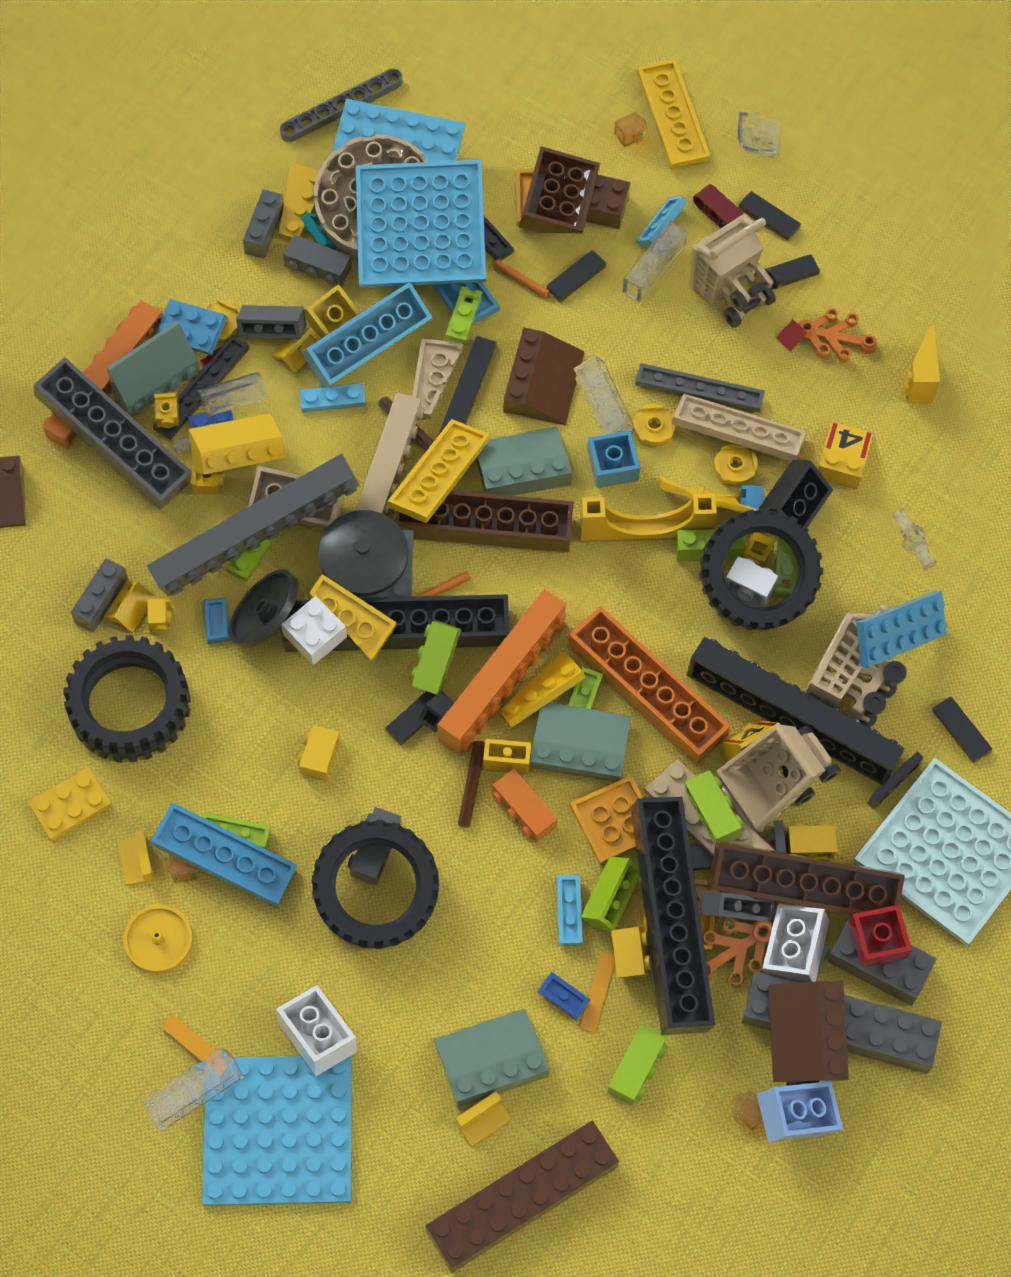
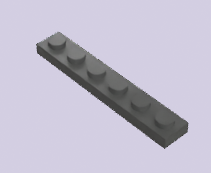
M640 363L635 385L682 396L685 393L710 402L758 413L761 411L765 390Z

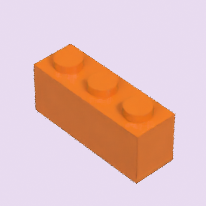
M514 768L492 784L493 799L499 805H504L509 818L513 822L517 821L522 826L521 830L528 839L532 838L537 843L557 827L558 818Z

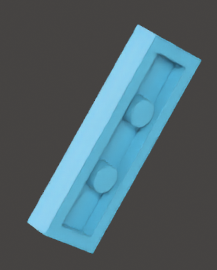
M683 196L668 198L636 240L640 247L654 246L660 241V237L671 227L672 221L682 212V208L687 203Z
M363 383L299 390L302 413L366 406Z
M557 875L559 946L582 945L580 875Z

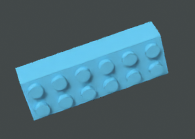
M408 282L301 353L322 386L327 387L433 317L411 282Z

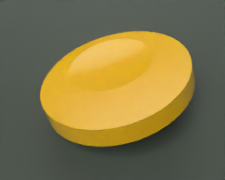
M152 905L140 910L129 920L124 931V948L131 962L139 969L149 973H165L174 970L187 959L193 944V933L187 918L179 910L167 905Z

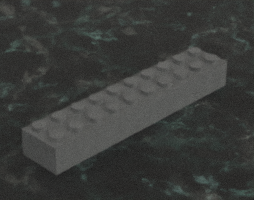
M341 453L153 561L147 567L159 589L168 596L170 594L172 596L177 595L184 590V586L190 583L191 585L198 583L203 579L202 576L209 572L212 574L219 571L224 563L238 560L243 552L257 549L264 540H272L279 536V532L283 529H291L297 526L302 518H310L319 512L318 509L335 504L338 501L337 498L344 494L345 496L351 495L357 490L356 487L360 485Z

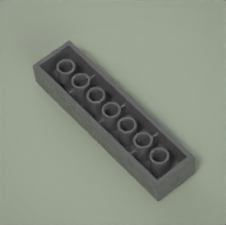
M66 357L34 384V396L159 510L191 482L192 472Z
M755 971L751 979L741 1023L770 1031L768 985L799 982ZM844 995L847 1052L926 1074L929 1073L933 1067L942 1021Z

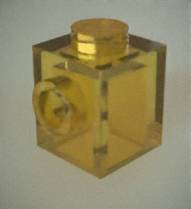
M635 111L615 121L614 134L625 148L633 143H639L645 138L647 123Z
M170 854L169 858H165L167 872H172L174 883L198 879L196 867Z
M750 1089L745 1094L740 1092L732 1101L734 1107L731 1113L734 1114L733 1118L741 1126L746 1125L754 1131L763 1121L758 1098Z

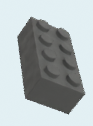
M851 914L827 962L912 1006L937 958L911 945L912 951L906 959L861 968L849 925L853 915Z

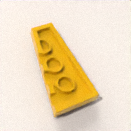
M290 162L279 230L280 238L291 241L293 235L303 236L306 225L301 218L305 213L313 214L315 210L314 185L318 170Z
M323 574L310 591L313 597L316 596L346 626V632L350 638L373 661L397 626V623Z
M563 651L502 707L499 712L512 728L585 679L586 676L578 665Z

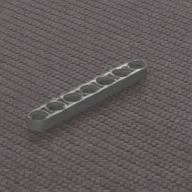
M389 69L285 121L280 126L281 138L286 142H292L341 118L343 108H338L336 105L339 102L345 103L346 99L370 103L398 89L402 85L401 72L397 69ZM391 76H396L399 78L396 82H390L388 80V78ZM373 85H380L382 87L378 91L371 89ZM361 93L364 95V98L355 99L353 96ZM321 111H328L330 113L327 117L319 115ZM303 120L312 121V124L304 126L301 123ZM288 128L295 130V132L290 135L284 133V131Z

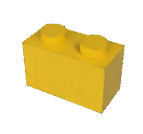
M315 725L312 726L311 732L307 731L304 739L306 747L304 753L300 752L297 761L302 775L325 781L328 780L340 742L339 731Z
M485 739L483 770L509 772L514 768L518 773L529 774L531 743Z
M796 823L788 827L786 832L787 853L820 859L835 858L837 854L835 825L817 823L815 826H806L803 823Z
M632 927L611 930L617 978L628 979L650 976L652 962L651 956L647 952L649 940L648 932H645V928Z

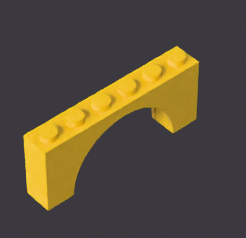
M693 494L689 502L682 507L657 515L624 514L611 509L605 503L604 497L582 498L580 514L581 541L676 538L677 530L714 529L717 515L715 494Z

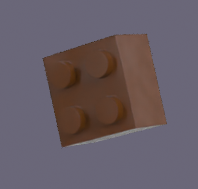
M597 174L586 222L620 229L629 199L631 182Z

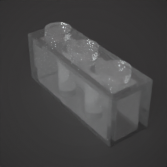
M259 372L197 390L203 411L208 417L269 398L264 377Z

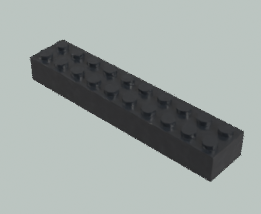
M508 594L360 598L397 623V626L380 650L417 649L421 645L424 646L427 637H424L425 630L428 624H432V621H439L462 629L456 647L500 646L510 633ZM296 600L284 621L310 600ZM347 634V638L331 651L361 649ZM284 636L285 652H299Z
M704 636L690 659L687 672L688 677L768 722L793 726L797 730L810 725L814 731L813 734L830 757L880 785H883L891 777L905 750L896 740L887 739L876 729L868 728L862 725L858 719L844 715L835 706L826 705L817 696L801 691L797 685L785 682L776 673L767 672L756 662L748 661L742 658L738 652L724 648L715 639H708Z
M683 797L637 798L631 806L661 1035L706 1033L715 1026Z

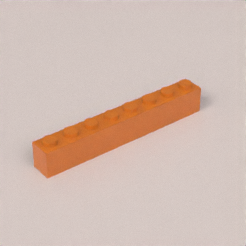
M140 300L136 306L131 308L126 320L118 325L116 333L107 339L105 347L100 353L95 355L93 363L89 368L82 372L107 396L112 392L107 367L155 335L163 316L162 311ZM54 413L44 422L43 430L46 438L68 450L78 435Z

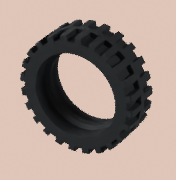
M764 508L756 511L753 509L747 510L744 513L731 517L711 535V538L704 546L703 556L700 558L701 572L699 573V578L703 583V594H706L710 601L708 602L709 605L719 612L718 615L721 618H726L731 621L732 625L742 626L747 630H769L794 621V619L806 612L807 607L816 599L814 596L820 590L822 584L819 583L820 576L823 575V568L820 567L822 554L821 552L818 553L815 545L818 544L816 539H812L807 533L809 529L806 526L802 527L797 523L798 519L795 517L789 518L783 515L784 512L778 510L776 512ZM758 532L773 534L784 540L793 550L798 563L797 581L789 596L774 606L764 608L746 605L735 598L728 589L723 574L724 560L730 547L741 537Z
M126 635V640L118 641L117 636L111 637L110 643L103 645L102 641L96 643L97 649L92 652L87 649L82 653L84 659L81 662L78 660L72 665L75 671L74 674L68 673L66 677L68 687H64L63 694L66 699L64 706L78 739L81 742L84 741L87 749L91 752L97 750L99 756L107 759L108 755H112L115 762H122V757L129 758L130 762H137V757L145 755L147 760L153 757L151 752L157 749L161 753L167 749L165 744L169 740L174 743L178 739L177 730L183 731L186 726L184 718L189 717L190 708L188 704L191 702L186 677L179 661H175L174 654L170 650L164 652L162 644L157 641L154 645H151L146 637H141L140 641L134 640L133 635ZM125 667H140L156 673L165 686L166 702L161 713L152 722L132 731H113L102 727L96 722L90 711L89 696L100 679L114 670Z
M376 819V821L367 822L365 820L353 826L349 825L345 827V830L331 837V841L323 846L321 854L314 864L315 868L311 883L316 909L329 929L350 944L366 949H383L385 947L397 946L414 937L425 926L434 911L439 893V874L434 857L422 839H419L413 831L401 827L398 823L384 822V820ZM368 845H384L400 852L411 864L416 879L415 895L409 908L399 918L381 925L365 924L352 918L342 908L336 893V877L341 864L352 852Z

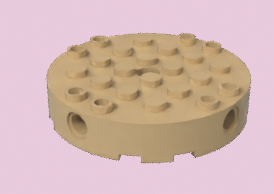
M379 134L372 137L362 138L361 136L352 139L337 151L334 150L327 157L318 172L314 185V203L320 225L328 239L338 249L352 257L358 258L356 165L429 162L417 147L403 139Z

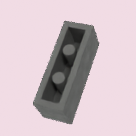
M262 190L243 238L245 254L265 259L282 215L284 205L283 194Z
M293 235L283 254L284 264L289 269L301 271L312 278L317 277L325 280L330 285L339 284L342 287L352 268L350 255Z
M242 305L236 318L239 337L301 339L307 325L304 307Z
M105 558L71 611L76 624L92 632L96 630L124 583L128 580L125 567Z
M375 807L373 814L369 813L366 818L367 822L376 821L377 819L402 825L400 815ZM368 845L359 848L355 855L352 854L348 861L347 867L350 868V876L377 885L392 848L384 845Z
M703 891L702 915L773 922L774 900L740 894Z

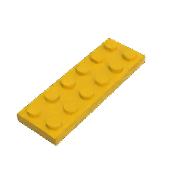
M676 59L637 67V74L670 168L673 169L710 161L711 155Z
M451 419L390 497L388 507L427 523L488 443L490 434Z

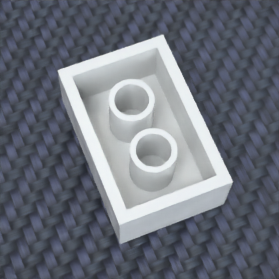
M778 903L763 965V970L766 974L799 983L816 982L830 922L824 909Z
M318 985L276 1009L279 1026L315 1076L357 1052L355 1035Z

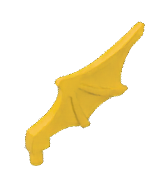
M665 476L659 478L660 488L665 492L684 495L692 498L693 494H715L716 506L741 513L752 509L754 511L758 510L738 503L740 496L713 493L707 491L706 487L702 486L698 488L684 487L676 484L674 480H668Z

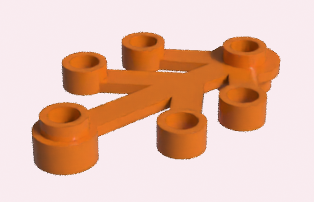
M829 308L824 316L814 321L802 320L798 323L803 329H810L805 330L807 334L802 340H809L817 350V355L821 358L828 357L831 346L838 355L837 358L840 362H848L851 351L843 348L838 341L858 345L861 352L865 354L873 353L877 346V340L872 335L859 337L841 333L849 327L857 326L859 316L856 313H849L845 320L828 329L820 327L828 322L833 323L837 320L838 311L834 308ZM818 337L825 338L829 345L821 343ZM820 349H825L827 352H821Z
M733 918L724 920L723 928L725 931L733 932L736 930L751 934L743 940L718 935L714 931L705 932L703 940L706 944H719L730 947L709 962H706L708 978L712 976L714 969L736 956L733 972L729 975V981L733 985L741 984L743 982L742 971L747 948L755 943L754 958L749 962V969L752 972H760L763 969L762 958L765 944L769 943L773 925L768 921H758L754 925L736 922ZM729 920L735 924L732 930L726 928V922ZM760 928L767 930L765 937L759 935L758 931ZM708 933H712L715 936L713 942L706 940ZM753 961H758L760 963V968L758 970H754L751 965ZM735 973L739 974L741 978L738 983L732 981V975Z

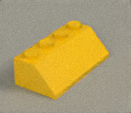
M271 413L188 429L196 473L209 474L285 458L282 435Z

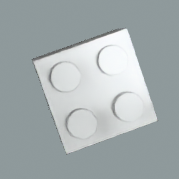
M738 556L725 582L730 592L739 601L752 607L764 608L768 605L774 593L778 575L769 568H762L748 558L743 559Z
M316 596L281 624L283 635L312 665L316 664L347 638L346 626Z

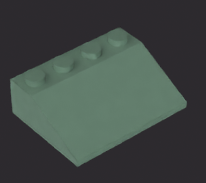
M176 321L108 366L107 372L116 402L132 417L135 414L141 413L145 407L155 402L154 394L168 393L177 389L182 382L193 378L199 372V367L180 323Z
M557 427L489 439L488 443L476 457L483 490L486 494L514 496L571 485L572 472Z
M549 702L540 708L530 767L613 782L621 780L631 716Z
M525 1009L434 1039L457 1108L485 1099L495 1091L500 1094L549 1076V1068Z

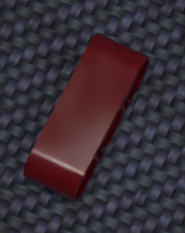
M708 184L693 196V201L698 209L720 229L744 214L712 184Z

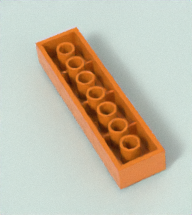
M545 589L541 592L437 724L438 742L459 756L464 750L467 752L472 747L474 737L477 734L483 733L488 725L486 723L491 716L495 717L503 700H508L513 694V687L517 682L521 683L525 679L527 669L530 666L534 667L541 651L543 649L547 650L552 644V637L556 632L559 634L566 625L565 617L567 615L565 602Z
M601 606L569 634L568 646L596 672L603 673V678L696 765L728 736L731 725Z

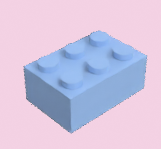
M831 1081L773 1087L757 1094L768 1143L822 1137L843 1129Z

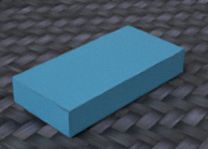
M226 598L204 600L207 644L230 641Z

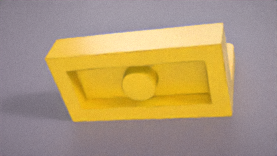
M305 327L301 339L288 338L272 356L274 359L283 360L292 372H298L307 362L301 352L320 340V338L311 327Z
M126 581L103 617L108 622H119L129 632H134L148 611V599H155V596L138 581Z
M144 830L134 831L135 838L119 842L127 886L154 880L147 837Z
M496 1091L455 1118L456 1125L471 1147H474L511 1121V1117L501 1104V1098Z

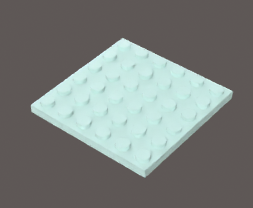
M934 758L857 854L853 862L859 866L894 871L905 875L901 898L964 945L968 946L1011 890V813Z

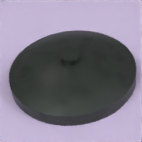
M371 510L352 511L335 519L324 531L319 543V562L323 574L353 595L372 596L388 590L403 575L408 562L407 540L399 525L388 516Z
M285 569L273 571L260 579L245 594L232 615L228 630L230 640L238 647L247 649L262 643L271 636L284 622L294 606L299 591L298 579Z

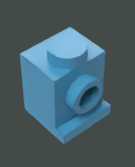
M742 485L740 504L760 510L759 507L764 501V486Z

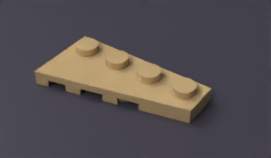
M421 339L412 396L421 399L422 407H424L422 418L431 419L464 348L463 343Z

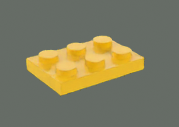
M89 767L28 802L51 842L112 807L111 802Z

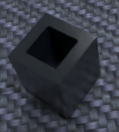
M439 692L425 704L418 720L436 733L438 731L437 724L454 702Z

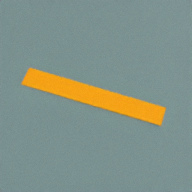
M604 951L600 953L588 996L590 1003L584 1010L580 1029L596 1033L615 964L614 954Z
M173 1014L161 1026L209 1068L211 1067L220 1077L232 1065Z

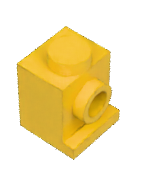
M176 393L154 394L157 426L163 428L179 426V407Z
M192 465L191 486L193 494H220V486L224 485V474L220 473V471L209 474L196 473L194 465Z
M754 533L743 559L748 558L756 565L764 568L773 550L775 540L760 533Z
M170 598L148 599V626L150 632L156 634L168 632V623H172L173 611Z

